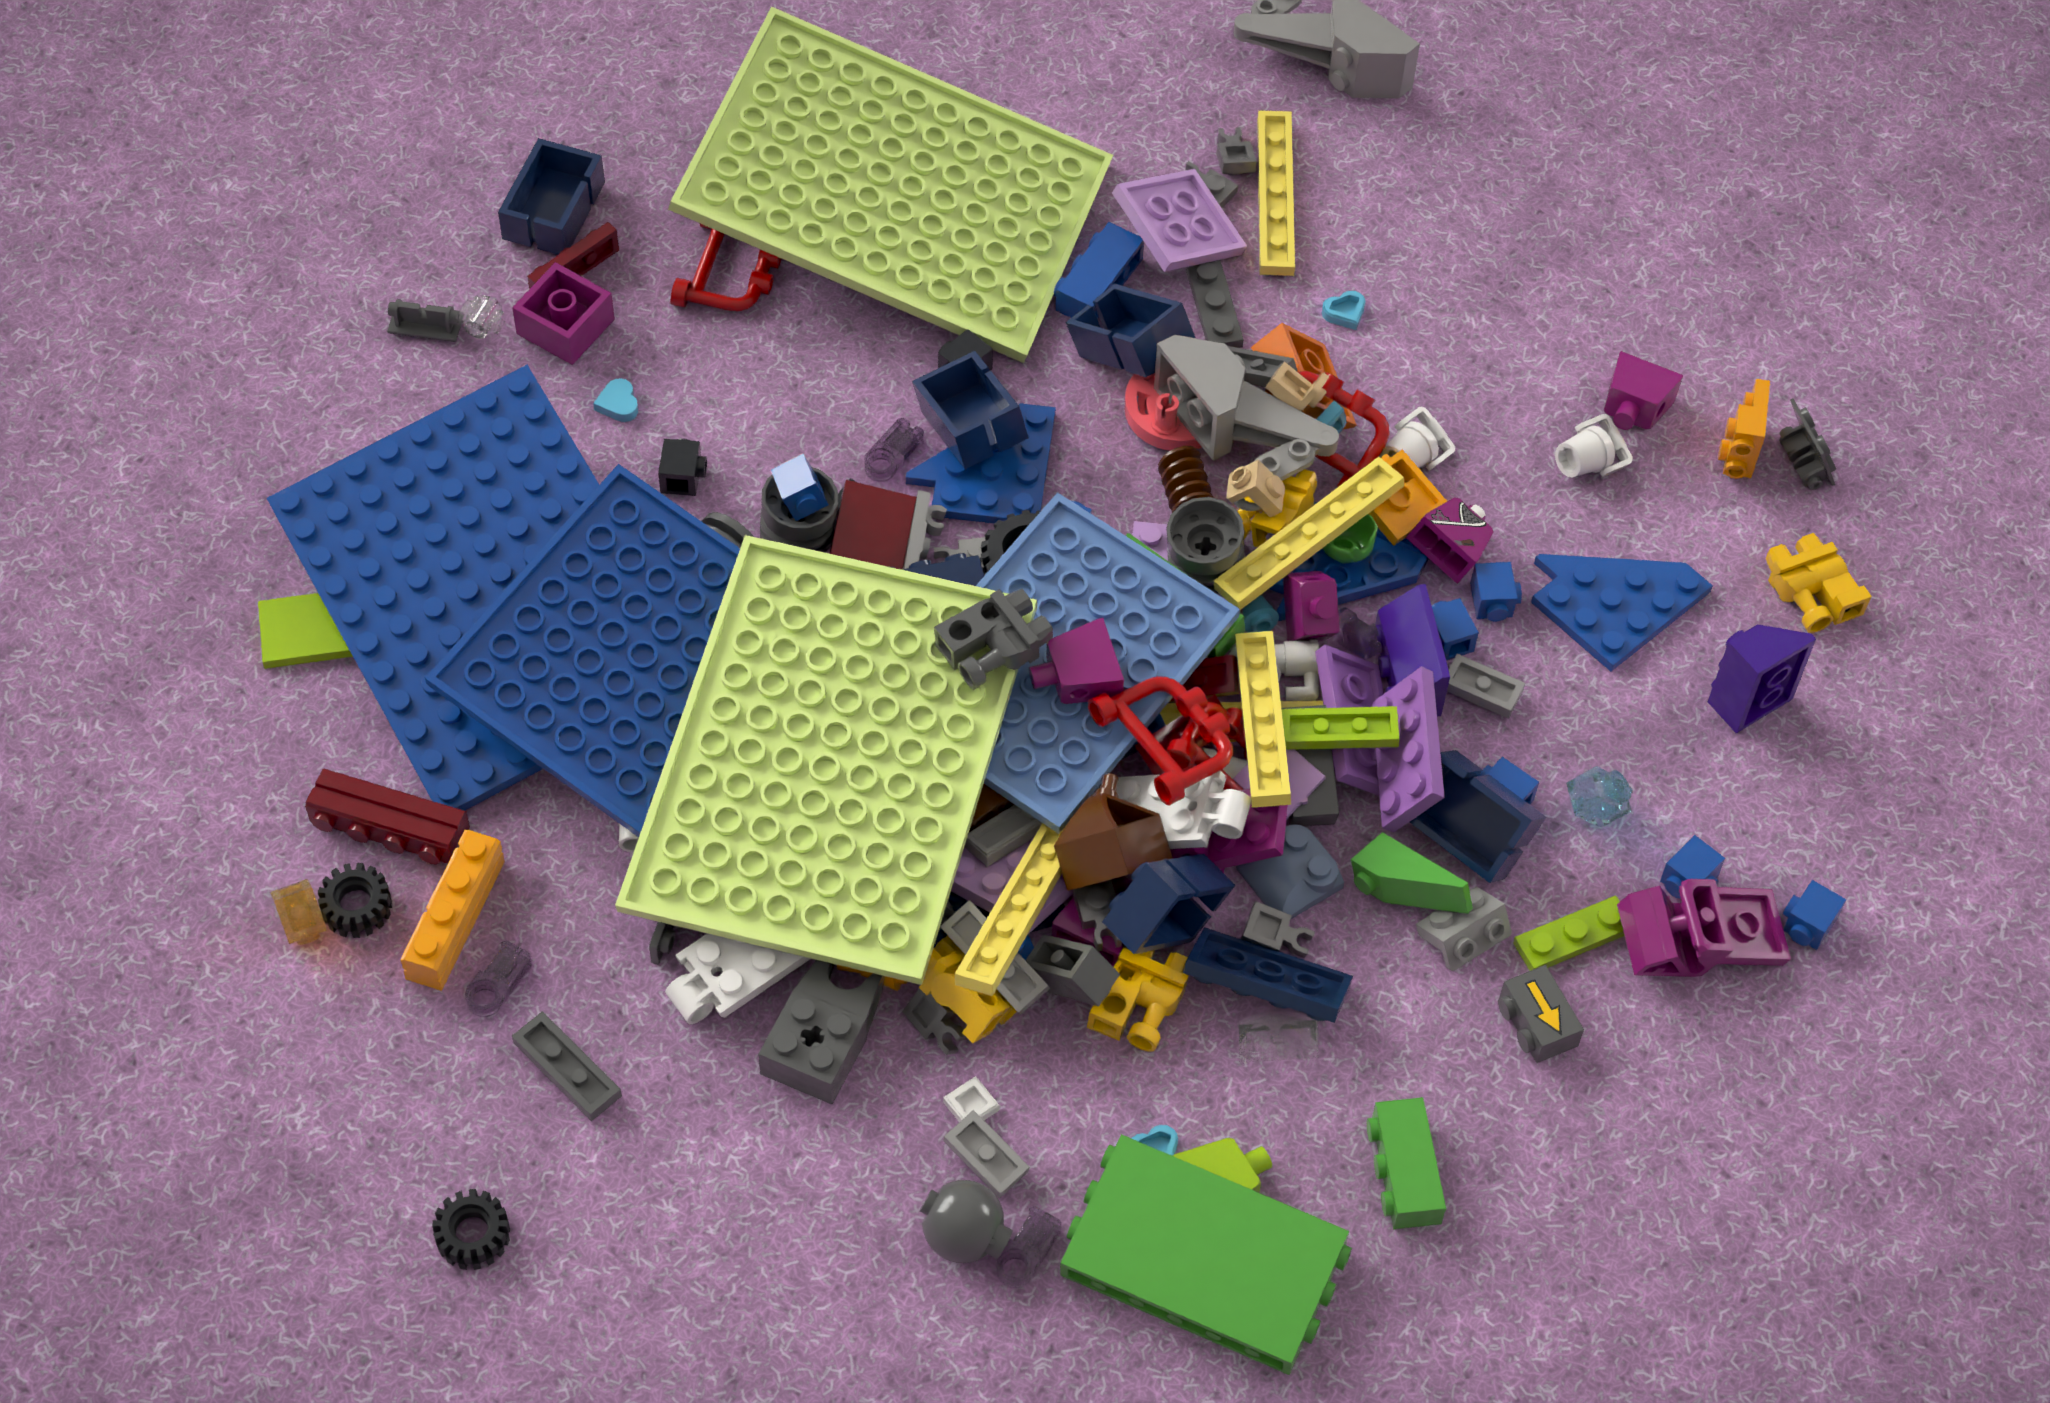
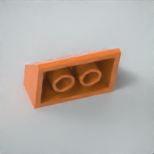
M1284 323L1279 324L1251 347L1253 351L1294 358L1297 372L1309 371L1320 376L1323 372L1326 373L1327 371L1338 378L1325 344ZM1265 389L1266 393L1273 396V394L1268 389ZM1324 395L1314 408L1307 405L1301 412L1317 419L1333 400ZM1343 407L1346 415V425L1343 430L1354 428L1357 424L1352 411Z

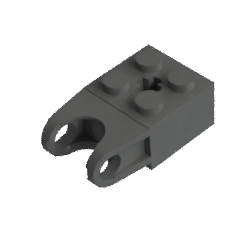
M815 960L794 988L758 1053L761 1075L833 1104L867 1040V1035L882 995L885 976L873 973L860 986L853 989H841L831 982V974L835 964Z

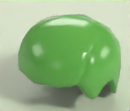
M1367 514L1323 547V550L1327 556L1343 564L1361 561L1368 557L1373 550L1378 525L1374 518Z

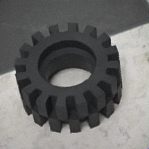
M350 863L344 864L345 871L342 873L337 868L331 871L333 879L325 876L322 880L323 887L318 889V904L325 924L328 923L329 929L333 932L338 929L340 936L347 937L348 932H351L353 938H360V931L365 930L368 936L373 934L372 926L375 925L378 929L383 927L384 922L382 918L389 919L391 915L389 908H392L389 887L381 872L377 874L376 868L371 865L366 871L364 863H357L355 870L351 869ZM360 890L370 896L369 903L358 910H345L340 906L342 898L349 892Z
M469 1189L468 1197H463L462 1190L456 1192L457 1200L454 1202L447 1197L443 1201L445 1209L437 1208L435 1212L437 1220H433L432 1223L433 1235L441 1256L446 1257L447 1263L452 1266L458 1263L459 1268L467 1270L468 1264H472L474 1270L481 1269L480 1263L484 1261L487 1262L488 1266L495 1263L493 1257L495 1255L501 1257L505 1252L503 1246H508L510 1241V1225L505 1208H502L501 1202L496 1197L492 1200L490 1193L484 1190L482 1195L478 1196L476 1189ZM476 1217L486 1222L488 1225L487 1232L478 1241L463 1242L456 1236L458 1225L467 1218Z

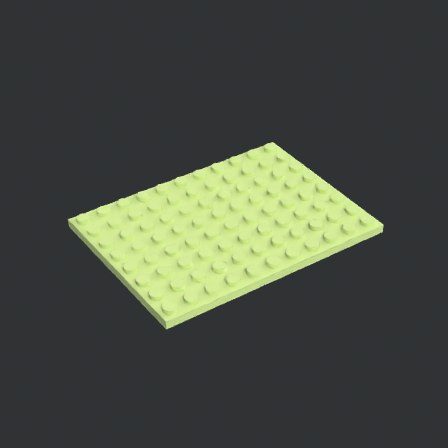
M771 6L675 191L668 210L957 335H961L969 329L993 348L994 351L1024 363L1051 302L1054 288L1063 274L1113 155Z
M745 535L615 907L617 912L922 985L1018 669H1009L1003 665L986 673V682L974 690L971 689L964 681L959 669L954 671L935 646L934 627L974 604L990 598V594L994 593L995 590ZM1031 598L1033 611L1022 617L1027 624L1034 620L1037 610V600ZM986 645V647L969 657H974L978 660L988 653L990 648Z

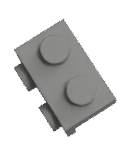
M1477 886L1470 890L1473 909L1468 914L1435 910L1429 916L1416 923L1418 934L1421 938L1442 951L1445 965L1451 971H1455L1512 934L1505 904Z

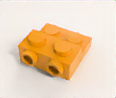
M1756 379L1752 393L1745 392L1743 404H1739L1735 418L1729 417L1727 420L1725 439H1721L1718 460L1724 461L1723 474L1730 478H1751L1766 433L1770 381Z
M1403 449L1392 457L1385 454L1381 458L1404 477V487L1368 513L1374 518L1380 531L1393 546L1406 538L1428 512L1447 502Z

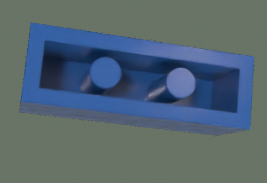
M1108 222L1101 232H1096L1090 240L1087 251L1083 255L1079 254L1074 260L1067 277H1061L1057 282L1053 295L1056 297L1055 311L1072 318L1089 305L1093 307L1098 319L1099 315L1093 300L1114 284L1121 286L1125 284L1143 260L1144 241L1141 236L1111 222Z

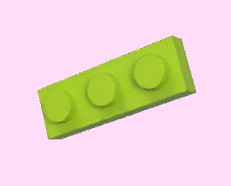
M1397 706L1282 709L1286 750L1399 747Z
M1616 895L1515 936L1513 944L1529 971L1544 965L1549 968L1625 936L1617 907L1620 901Z

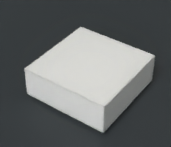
M976 1076L943 1097V1103L959 1122L972 1110L983 1120H986L1000 1110V1105Z

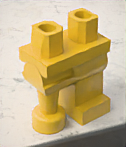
M1304 469L1298 472L1295 477L1290 476L1282 480L1285 485L1282 512L1269 517L1262 509L1246 511L1239 508L1237 512L1243 520L1244 539L1252 531L1253 546L1258 548L1267 541L1266 535L1268 533H1278L1314 506L1313 494L1317 488L1315 472ZM1249 496L1244 498L1248 502L1255 503Z
M1811 533L1797 541L1795 548L1799 554L1792 556L1783 544L1769 549L1765 558L1771 570L1768 581L1773 589H1776L1782 601H1795L1804 613L1801 622L1808 633L1813 634L1829 626L1832 621L1834 625L1864 615L1872 596L1864 585L1859 587L1848 572L1846 563L1840 555L1836 554L1838 549L1833 541L1823 544L1815 533ZM1814 594H1815V596L1817 597V599L1819 600V602L1821 603L1822 606H1818V605H1817V603H1816V601H1815V599H1814V597H1813Z
M947 936L933 948L925 979L918 988L926 995L932 994L937 1003L941 1006L949 1007L967 1024L962 1034L972 1043H975L990 1035L998 1023L1001 1025L1005 1024L1017 1011L997 989L993 996L955 985V972L964 959L965 954Z
M1123 947L1118 961L1114 965L1115 970L1120 975L1100 1006H1092L1089 1012L1087 1028L1120 1041L1127 1022L1137 1004L1146 1008V1012L1142 1022H1136L1131 1026L1127 1040L1140 1050L1147 1052L1155 1051L1161 1039L1157 1028L1165 1016L1173 1015L1185 992L1189 975L1184 974L1183 971L1188 957L1177 952H1170L1164 965L1152 960L1155 950L1133 954L1129 949Z

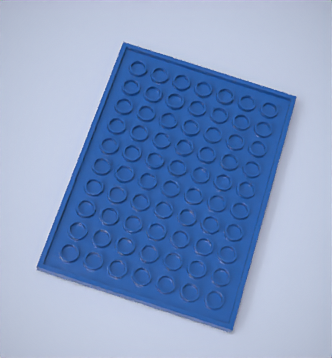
M528 364L266 498L431 800L464 811L537 773L543 768L426 685L425 677L599 486L598 481Z
M618 464L425 677L426 685L639 837L740 548Z

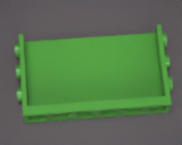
M1121 1134L1116 1146L1109 1145L1104 1153L1100 1165L1104 1172L1099 1182L1092 1180L1087 1189L1083 1202L1088 1205L1083 1216L1079 1217L1076 1215L1069 1227L1067 1239L1071 1241L1060 1262V1276L1290 1375L1304 1341L1312 1344L1321 1321L1316 1319L1315 1316L1320 1305L1328 1307L1337 1284L1331 1282L1336 1268L1343 1271L1352 1251V1247L1346 1245L1349 1231Z

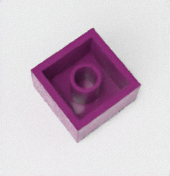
M556 262L512 307L517 335L571 365L581 357L615 320L611 292Z

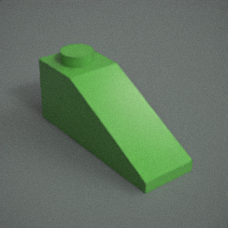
M1383 832L1351 859L1356 887L1366 895L1371 894L1384 903L1466 914L1473 909L1468 882Z

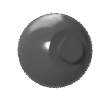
M971 1180L951 1181L944 1184L938 1193L931 1189L919 1210L925 1214L922 1221V1229L931 1249L940 1257L955 1263L976 1262L987 1254L998 1259L1013 1232L1012 1229L1004 1226L1003 1208L996 1195L983 1184Z

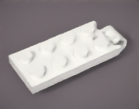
M1221 771L1184 789V799L1170 806L1162 802L1155 790L1154 779L1159 775L1118 777L1119 781L1116 792L1119 799L1160 814L1170 849L1207 847L1211 831L1230 839L1242 836L1251 798L1246 793L1238 790H1223L1226 778L1225 774Z
M707 933L676 954L677 960L690 973L681 975L672 981L665 993L688 1024H695L703 1020L710 1014L714 1005L719 1015L725 1018L811 958ZM715 972H722L720 976H713Z

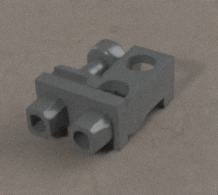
M999 589L990 594V598L974 604L935 626V646L954 671L959 669L964 681L974 690L986 682L985 674L1003 665L1009 669L1016 670L1026 662L1032 663L1038 659L1039 647L1053 638V628L1042 615L1028 624L1024 621L1022 617L1033 611V604L1023 589L1014 591L1006 596ZM986 645L990 648V651L978 660L974 657H969L986 647Z

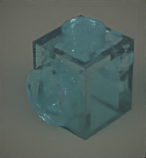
M1595 766L1566 783L1574 814L1582 820L1598 827H1604L1632 812L1629 799L1633 790L1625 777L1617 770L1608 772Z

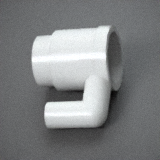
M1318 639L1284 641L1283 644H1274L1276 665L1280 668L1281 673H1284V676H1304V686L1285 687L1286 701H1315L1318 699L1319 675L1315 651L1319 649Z

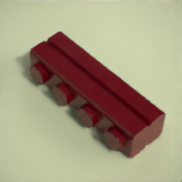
M325 768L322 769L315 782V787L312 788L305 804L309 821L321 831L331 832L333 829L346 832L350 838L357 842L367 843L368 840L382 843L387 850L393 853L402 854L405 850L418 854L423 861L433 865L439 864L440 861L448 864L455 848L459 847L458 842L464 830L470 829L467 811Z

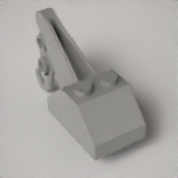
M1258 0L1252 5L1251 13H1243L1235 18L1233 34L1237 40L1259 45L1328 68V80L1331 81L1337 90L1346 92L1352 98H1401L1413 88L1420 43L1360 0H1332L1331 13L1289 14L1302 3V0Z
M1173 335L1157 343L1154 389L1159 395L1170 393V404L1173 395L1178 398L1177 416L1213 461L1230 453L1234 440L1277 447L1259 456L1255 461L1259 459L1274 475L1284 480L1310 467L1314 462L1315 455L1331 456L1336 452L1339 433L1334 427L1314 419L1244 381L1246 373L1245 364L1242 358L1237 354L1234 355L1226 344L1180 335ZM1244 498L1234 502L1242 510L1257 511L1261 509L1256 503L1248 502Z

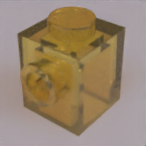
M308 879L270 892L289 944L297 942L298 945L313 942L320 937L319 933L327 931Z

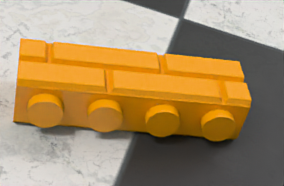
M464 830L458 842L459 847L455 848L426 907L427 912L423 913L400 959L406 980L440 991L443 990L505 863L501 841L471 830Z

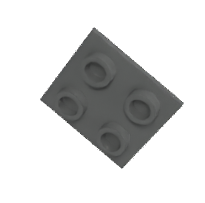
M1792 398L1790 401L1799 426L1783 428L1779 433L1781 436L1779 442L1784 447L1789 460L1793 462V467L1797 470L1805 487L1809 486L1810 490H1816L1823 485V481L1826 479L1834 486L1835 482L1831 472L1837 469L1829 455L1831 454L1823 436H1818L1814 428L1815 423L1807 408L1805 407L1800 410L1794 398Z

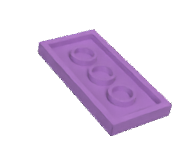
M1326 644L1315 651L1323 705H1326V708L1372 707V702L1384 694L1379 665ZM1376 748L1331 749L1337 781L1379 795Z
M1422 666L1372 702V707L1397 706L1399 747L1376 748L1381 823L1383 829L1393 833L1444 798L1433 671Z

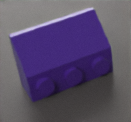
M1420 584L1378 610L1375 625L1370 626V639L1373 647H1379L1381 655L1378 656L1381 678H1387L1389 686L1386 687L1385 693L1421 666L1433 671L1437 717L1442 715L1450 673L1426 584Z
M1758 624L1745 632L1743 630L1737 631L1725 644L1726 650L1718 664L1719 670L1711 684L1712 690L1707 702L1735 733L1740 732L1794 698L1816 638L1811 633Z

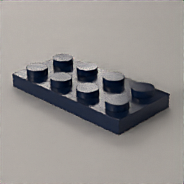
M1205 927L1191 950L1183 971L1184 974L1193 976L1194 979L1201 983H1215L1230 988L1238 995L1254 996L1268 1001L1274 1007L1281 1009L1291 1008L1306 1013L1308 1017L1316 1021H1330L1335 1023L1353 979L1352 975Z

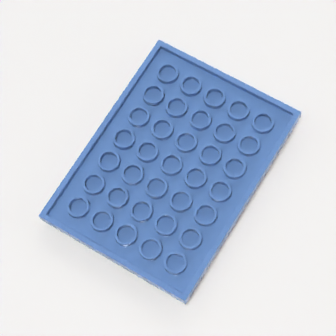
M1058 492L976 585L977 587L995 591L1000 589L1008 594L1023 589L1029 598L1037 600V610L1034 619L1041 615L1044 616L1053 628V638L1096 619L1103 618L1124 677V690L1156 676L1169 677L1183 685L1240 615L1238 607ZM1047 643L1039 647L1038 659L1032 663L1026 662L1018 669L984 784L1060 834L1081 805L1102 783L1104 775L1113 770L1137 740L1119 719L1104 727L1098 726L1090 715L1088 702L1061 703L1055 684L1038 689L1033 688L1029 667L1047 663ZM1155 692L1128 707L1147 728L1171 700L1172 696L1166 692Z

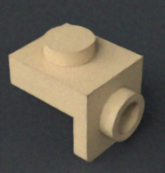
M1284 361L1265 388L1277 399L1302 411L1307 405L1314 408L1323 398L1327 391L1322 387L1329 376L1323 372L1311 384Z
M1259 459L1246 466L1238 467L1229 474L1226 498L1231 503L1249 496L1269 517L1282 512L1285 485Z

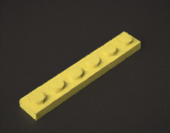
M1258 110L1260 275L1294 276L1292 112Z
M1376 458L1214 580V589L1228 602L1240 610L1403 488L1404 477L1382 458Z
M1273 631L1235 634L1252 808L1291 805Z
M1041 824L955 972V985L993 996L1062 874L1054 848L1062 831L1058 834L1045 824Z

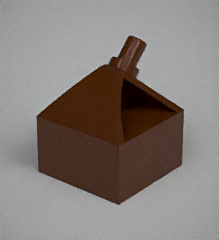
M1108 773L1104 775L1101 788L1096 790L1095 796L1088 797L1081 805L1054 845L1067 891L1129 875L1145 862L1150 863L1164 859H1173L1160 814L1119 799L1116 792L1119 778L1114 774Z

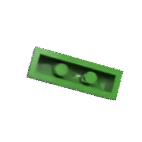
M1423 1097L1375 1102L1372 1118H1367L1366 1124L1368 1139L1370 1142H1376L1378 1154L1374 1155V1170L1376 1178L1384 1180L1386 1192L1381 1193V1205L1384 1216H1391L1393 1229L1442 1224L1446 1205Z

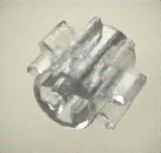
M487 295L475 296L472 301L467 299L460 310V313L464 316L461 321L464 330L469 335L478 339H484L486 336L490 337L492 333L498 335L505 324V321L501 318L504 313L502 306L496 299Z

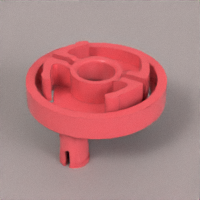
M1155 373L1148 377L1133 374L1126 388L1124 410L1126 420L1134 433L1146 443L1163 450L1171 451L1182 446L1202 448L1177 416L1178 398L1173 395L1170 404V393L1159 395L1155 391Z

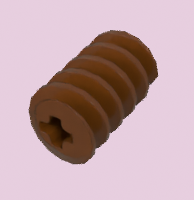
M1193 446L1175 448L1167 452L1158 463V472L1161 476V482L1165 488V495L1172 513L1181 504L1191 499L1214 498L1211 494V486L1207 482L1208 476L1204 471V463L1200 459L1201 453L1198 448Z

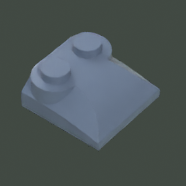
M1302 825L1286 826L1282 856L1236 866L1237 871L1264 905L1292 915L1291 919L1344 887V880L1336 861L1315 835Z

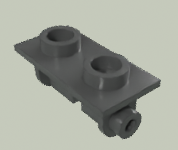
M397 299L396 302H389L388 315L392 317L387 333L456 342L464 313L454 310L453 306L427 305L426 308H423L418 303L403 302L401 299Z

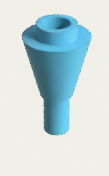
M1262 595L1243 608L1245 630L1248 633L1270 631L1278 623V613Z

